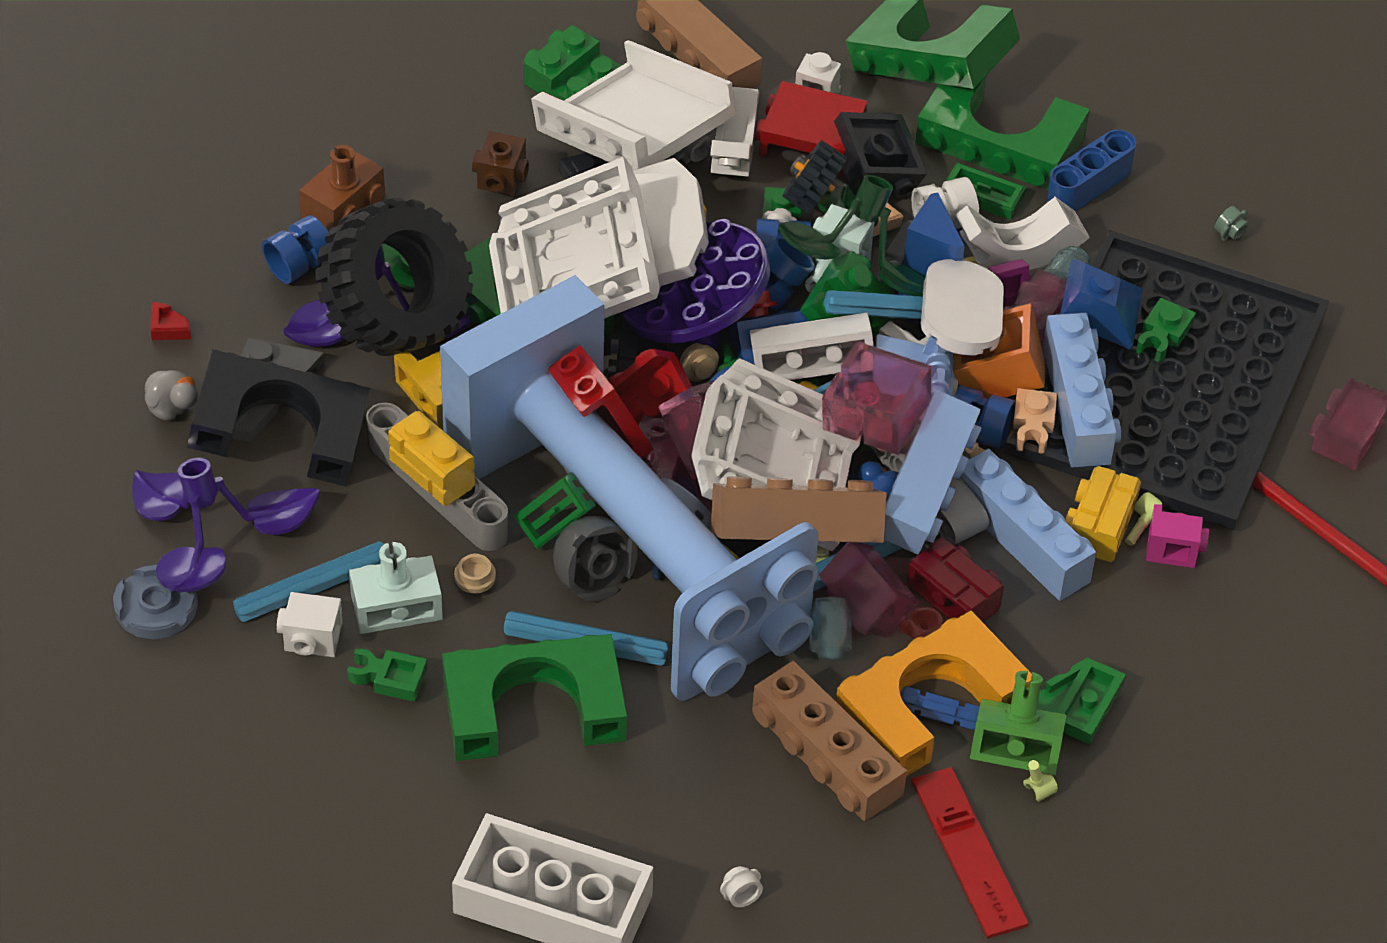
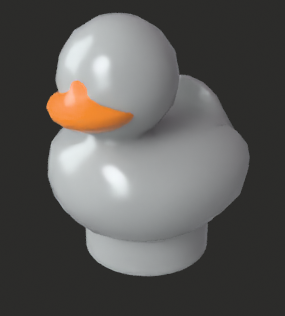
M177 370L157 371L150 375L145 383V402L148 409L161 420H173L197 402L198 391L195 387L194 379Z

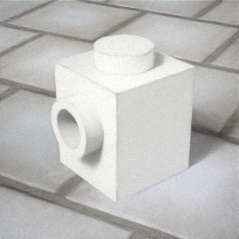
M291 592L287 608H280L277 618V633L283 634L284 651L295 652L300 655L313 654L335 657L343 625L341 598Z

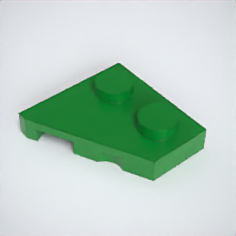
M1087 657L1073 665L1069 672L1058 674L1046 681L1045 688L1040 690L1037 709L1065 714L1066 721L1063 733L1090 744L1122 689L1126 674Z

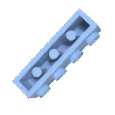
M1087 313L1048 315L1043 351L1054 393H1057L1056 406L1070 466L1111 465L1114 445L1121 440V427L1119 419H1113L1112 417L1113 394L1111 388H1105L1104 385L1106 378L1104 359L1097 357V330L1090 328Z
M935 390L886 501L884 540L917 555L925 541L934 542L943 520L936 518L939 509L946 512L956 490L949 486L952 478L960 479L969 459L963 456L962 453L965 447L972 450L980 433L981 427L975 425L981 409L942 391Z
M989 448L968 460L961 478L986 510L989 520V526L986 530L1059 601L1089 584L1096 557V551L1090 541L1075 532L1067 524L1062 514L1050 508L1032 486L1026 485L1013 472L1011 466L1005 460H1000Z

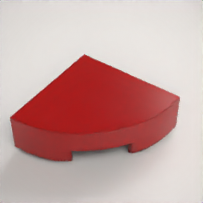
M152 302L150 330L152 340L191 339L190 324L185 316L172 310L168 304Z

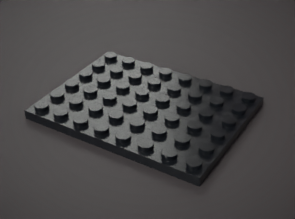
M1109 230L1092 266L1142 288L1143 292L1134 342L1130 349L1098 336L1097 357L1104 359L1106 367L1104 385L1105 388H1111L1113 394L1112 417L1113 419H1119L1121 427V440L1114 445L1111 465L1100 466L1114 470L1118 475L1124 473L1139 478L1141 485L1138 498L1146 492H1150L1162 502L1164 507L1187 515L1203 517L1205 521L1234 530L1325 317L1329 301ZM1163 298L1196 312L1194 324L1178 348L1168 344L1165 359L1161 362H1156V348L1147 347L1141 355L1136 353L1138 339L1142 334L1144 321L1159 299ZM1045 361V387L1036 390L1053 392ZM1057 406L1053 433H1048L1047 447L1043 454L1038 453L1039 444L1034 440L1025 441L1023 451L1017 450L1016 440L1019 429L1012 428L1005 443V453L1081 479L1089 480L1094 467H1097L1070 466Z

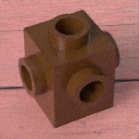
M489 131L482 150H476L473 157L472 172L477 173V189L514 196L519 182L526 181L529 171V160H526V138Z

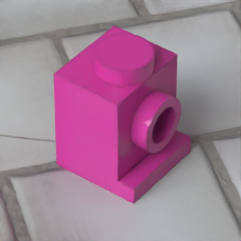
M1154 504L1148 533L1146 561L1195 568L1198 552L1206 553L1209 528H1202L1203 517L1163 512L1162 505Z

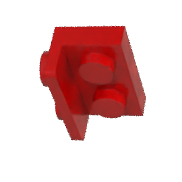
M657 349L645 350L635 358V363L628 369L608 379L643 433L695 393L673 352Z

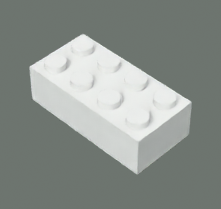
M486 813L452 882L453 913L544 943H632L652 898L653 867Z

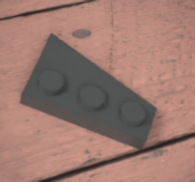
M253 338L247 339L241 353L242 357L272 362L279 366L303 372H312V370L317 372L325 363L324 352ZM262 404L244 412L236 423L232 439L251 443L279 413L280 405Z

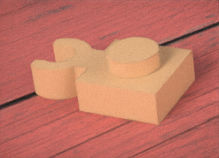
M1017 388L1013 428L1019 429L1016 440L1018 451H1023L1025 441L1034 440L1039 444L1038 453L1043 454L1045 452L1048 433H1053L1057 393Z

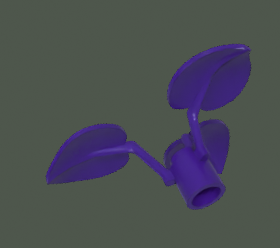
M381 244L375 261L376 278L379 280L385 274L401 307L407 312L410 305L391 272L390 263L385 262L383 245ZM320 300L309 302L299 308L291 317L287 327L283 329L286 337L308 346H328L345 339L339 334L341 327L338 324L332 325L326 316L329 313L326 303L321 304ZM466 313L464 318L458 319L459 326L452 334L444 336V339L465 329L471 323L470 316Z
M192 458L179 466L178 473L153 474L136 470L132 485V497L135 508L140 516L154 521L173 518L179 513L181 507L189 508L190 505L192 506L196 537L195 548H176L163 555L157 564L156 576L159 583L170 591L193 592L206 588L216 582L226 568V556L221 548L203 549L204 537L200 508L212 505L218 491L222 493L245 521H254L255 529L258 532L276 535L291 532L299 528L308 519L319 498V489L301 488L263 493L249 501L247 511L225 486L223 478H214L211 464L207 459Z

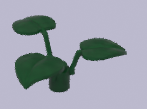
M865 175L856 196L848 184L835 188L832 193L827 192L822 196L817 206L824 213L828 211L831 204L848 209L830 234L823 236L816 229L798 222H784L777 229V232L800 252L813 258L829 260L839 256L841 251L832 242L836 240L853 215L861 220L874 222V227L877 226L879 222L878 217H880L878 264L882 269H880L878 276L890 287L901 293L923 297L925 278L909 267L897 262H889L886 258L887 226L891 210L885 206L893 186L880 177Z

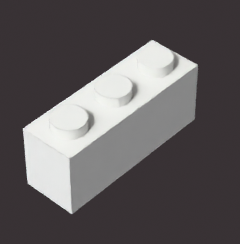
M868 313L750 330L755 365L788 380L875 367V352Z

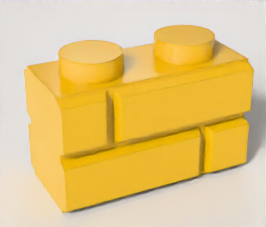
M420 411L413 412L388 431L389 445H391L389 447L390 460L424 490L432 493V496L443 506L450 505L470 491L475 485V473L473 472L475 469L474 456Z
M1101 466L1094 467L1089 480L1081 479L1075 497V502L1080 503L1078 509L1070 507L1066 516V522L1081 537H1085L1090 541L1096 551L1095 558L1111 563L1115 560L1138 500L1141 481L1137 477L1124 473L1118 475L1114 470Z

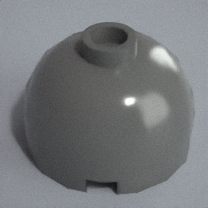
M588 516L573 521L561 532L553 550L554 569L558 578L570 592L585 601H602L615 595L620 590L616 585L621 582L624 576L628 579L631 577L638 558L637 545L616 522L603 516Z

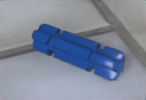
M904 687L900 696L913 714H915V711L921 712V717L954 725L955 721L960 723L959 727L975 730L980 706L965 703V706L959 705V700L926 692L924 696L920 694L921 690L911 687Z

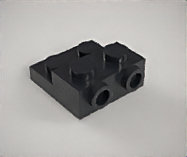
M840 112L834 120L846 150L843 155L847 159L842 166V170L852 191L859 190L865 175H874L888 181L893 186L892 192H894L897 198H904L911 195L913 189L917 188L927 175L902 114Z

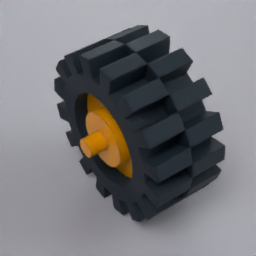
M821 140L813 148L809 156L806 157L803 164L799 161L796 162L794 168L797 169V173L789 182L782 197L805 213H810L826 191L832 193L835 189V186L831 183L842 169L847 157Z

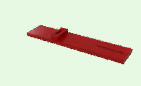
M949 767L912 778L911 782L986 938H993L1028 927L1029 923L953 768Z

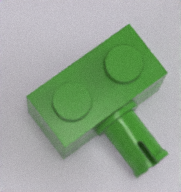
M1019 671L1015 674L1011 704L981 699L970 759L1029 770V762L1035 760L1039 763L1041 773L1056 775L1066 715L1037 709L1043 677L1032 672L1030 687L1026 688L1028 671Z

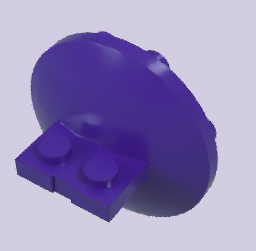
M727 219L706 222L709 243L705 252L699 253L694 264L697 268L695 275L662 285L656 299L622 311L621 314L626 324L637 335L651 341L661 343L689 341L691 344L709 345L717 352L723 329L746 314L758 301L767 286L770 276V259L761 239L750 229L730 223Z

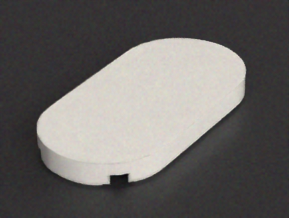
M946 259L931 264L927 270L923 288L921 315L923 333L928 338L931 334L937 338V345L957 354L973 356L983 354V350L987 348L990 351L994 350L998 346L1002 333L1004 288L1001 280L985 267L964 260Z

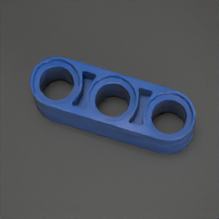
M1124 130L1109 131L1057 165L1051 171L1046 202L1048 203L1051 199L1057 197L1076 212L1128 177L1132 170L1136 148L1135 137Z

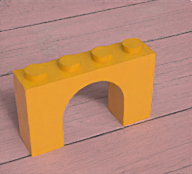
M969 611L959 618H950L938 630L926 637H917L905 649L893 656L882 657L872 668L860 675H852L846 678L837 687L836 702L907 770V777L931 762L935 737L904 704L900 696L904 687H910L924 680L942 679L964 687L979 703H981V699L1011 704L1015 674L1019 671H1028L1026 688L1030 687L1032 674L972 611Z

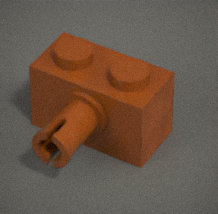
M348 145L335 146V151H330L331 163L299 189L301 217L304 218L308 215L316 217L328 232L331 228L336 227L338 221L346 215L380 202L385 195L384 168L357 153Z

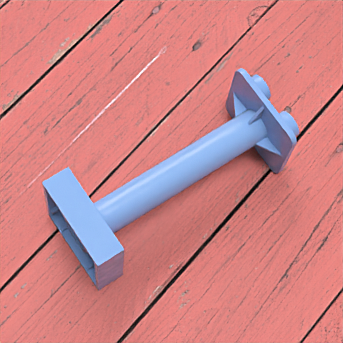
M576 275L441 345L443 431L474 456L475 469L473 472L475 476L481 479L543 445L569 473H573L576 477L575 480L680 590L682 594L674 606L671 692L678 700H689L703 691L711 697L721 695L740 680L745 672L746 665L770 651L777 656L788 655L806 641L813 629L811 610L814 583L818 576V568L816 567L818 531L809 522H803L737 559L595 410L583 417L548 371L551 365L581 345L603 374L604 303Z

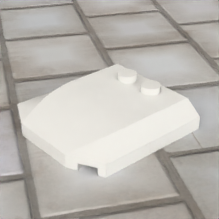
M624 157L500 206L498 214L502 217L498 233H492L489 249L501 314L574 275L604 303V318L657 298L660 285L641 190L630 163Z
M675 158L633 170L641 190L659 285H666L694 276L697 270L694 264L699 253L705 252L709 243L702 191L697 179Z
M739 358L731 368L712 383L706 392L691 454L701 494L703 497L712 500L713 483L726 484L727 477L729 476L752 478V485H767V478L793 479L792 486H808V479L833 480V487H845L852 453L860 445L866 413ZM818 541V546L833 551L840 542Z

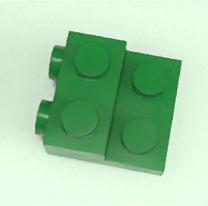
M571 25L565 31L555 30L550 35L547 45L541 50L532 48L526 54L523 61L524 84L538 93L544 92L564 101L622 65L600 53V41Z
M851 251L830 261L800 311L809 321L847 316L828 314L826 312L823 302L827 291L895 295V291L888 284L880 282L870 271L871 263L865 256ZM868 316L872 337L877 336L880 328L889 321L892 322L894 318Z

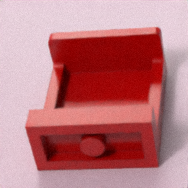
M782 81L777 94H770L766 106V119L760 118L757 124L755 140L760 141L759 155L767 157L772 144L810 153L821 140L841 154H844L846 150L834 120L840 112L867 113L868 101ZM841 169L838 175L845 178L844 172Z
M581 345L564 355L548 368L552 377L583 417L595 410L641 459L654 450L615 389Z

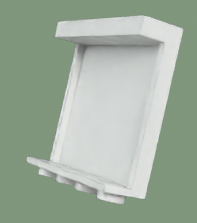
M629 40L624 42L627 63L563 101L544 92L531 98L538 131L608 162L624 157L630 163L632 170L664 161L736 115L732 82Z

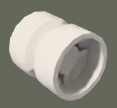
M967 177L944 181L941 188L931 184L914 188L912 191L911 201L914 218L929 195L937 192L956 229L962 228L956 214L968 205L979 213L977 195L973 184Z

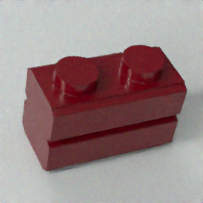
M943 537L929 546L927 551L924 550L913 558L909 564L907 585L948 619L959 618L972 611L983 622V620L986 621L998 612L1001 607L1004 586L998 575L992 570H983L972 561L969 552L960 545L954 546Z

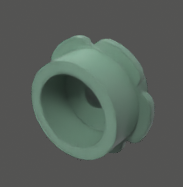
M1230 206L1220 215L1214 225V229L1220 233L1223 241H1226L1229 237L1237 240L1246 232L1249 227V222L1245 220L1248 212L1246 210L1240 211L1235 206Z

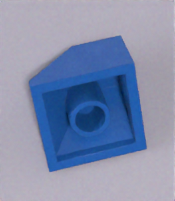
M1073 259L1069 267L1060 315L1087 313L1090 328H1095L1098 336L1130 349L1134 342L1143 289L1096 267Z

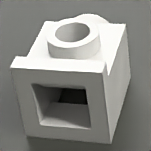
M817 52L812 55L806 53L796 72L795 84L839 94L841 91V85H839L841 63L831 61V57L826 53Z

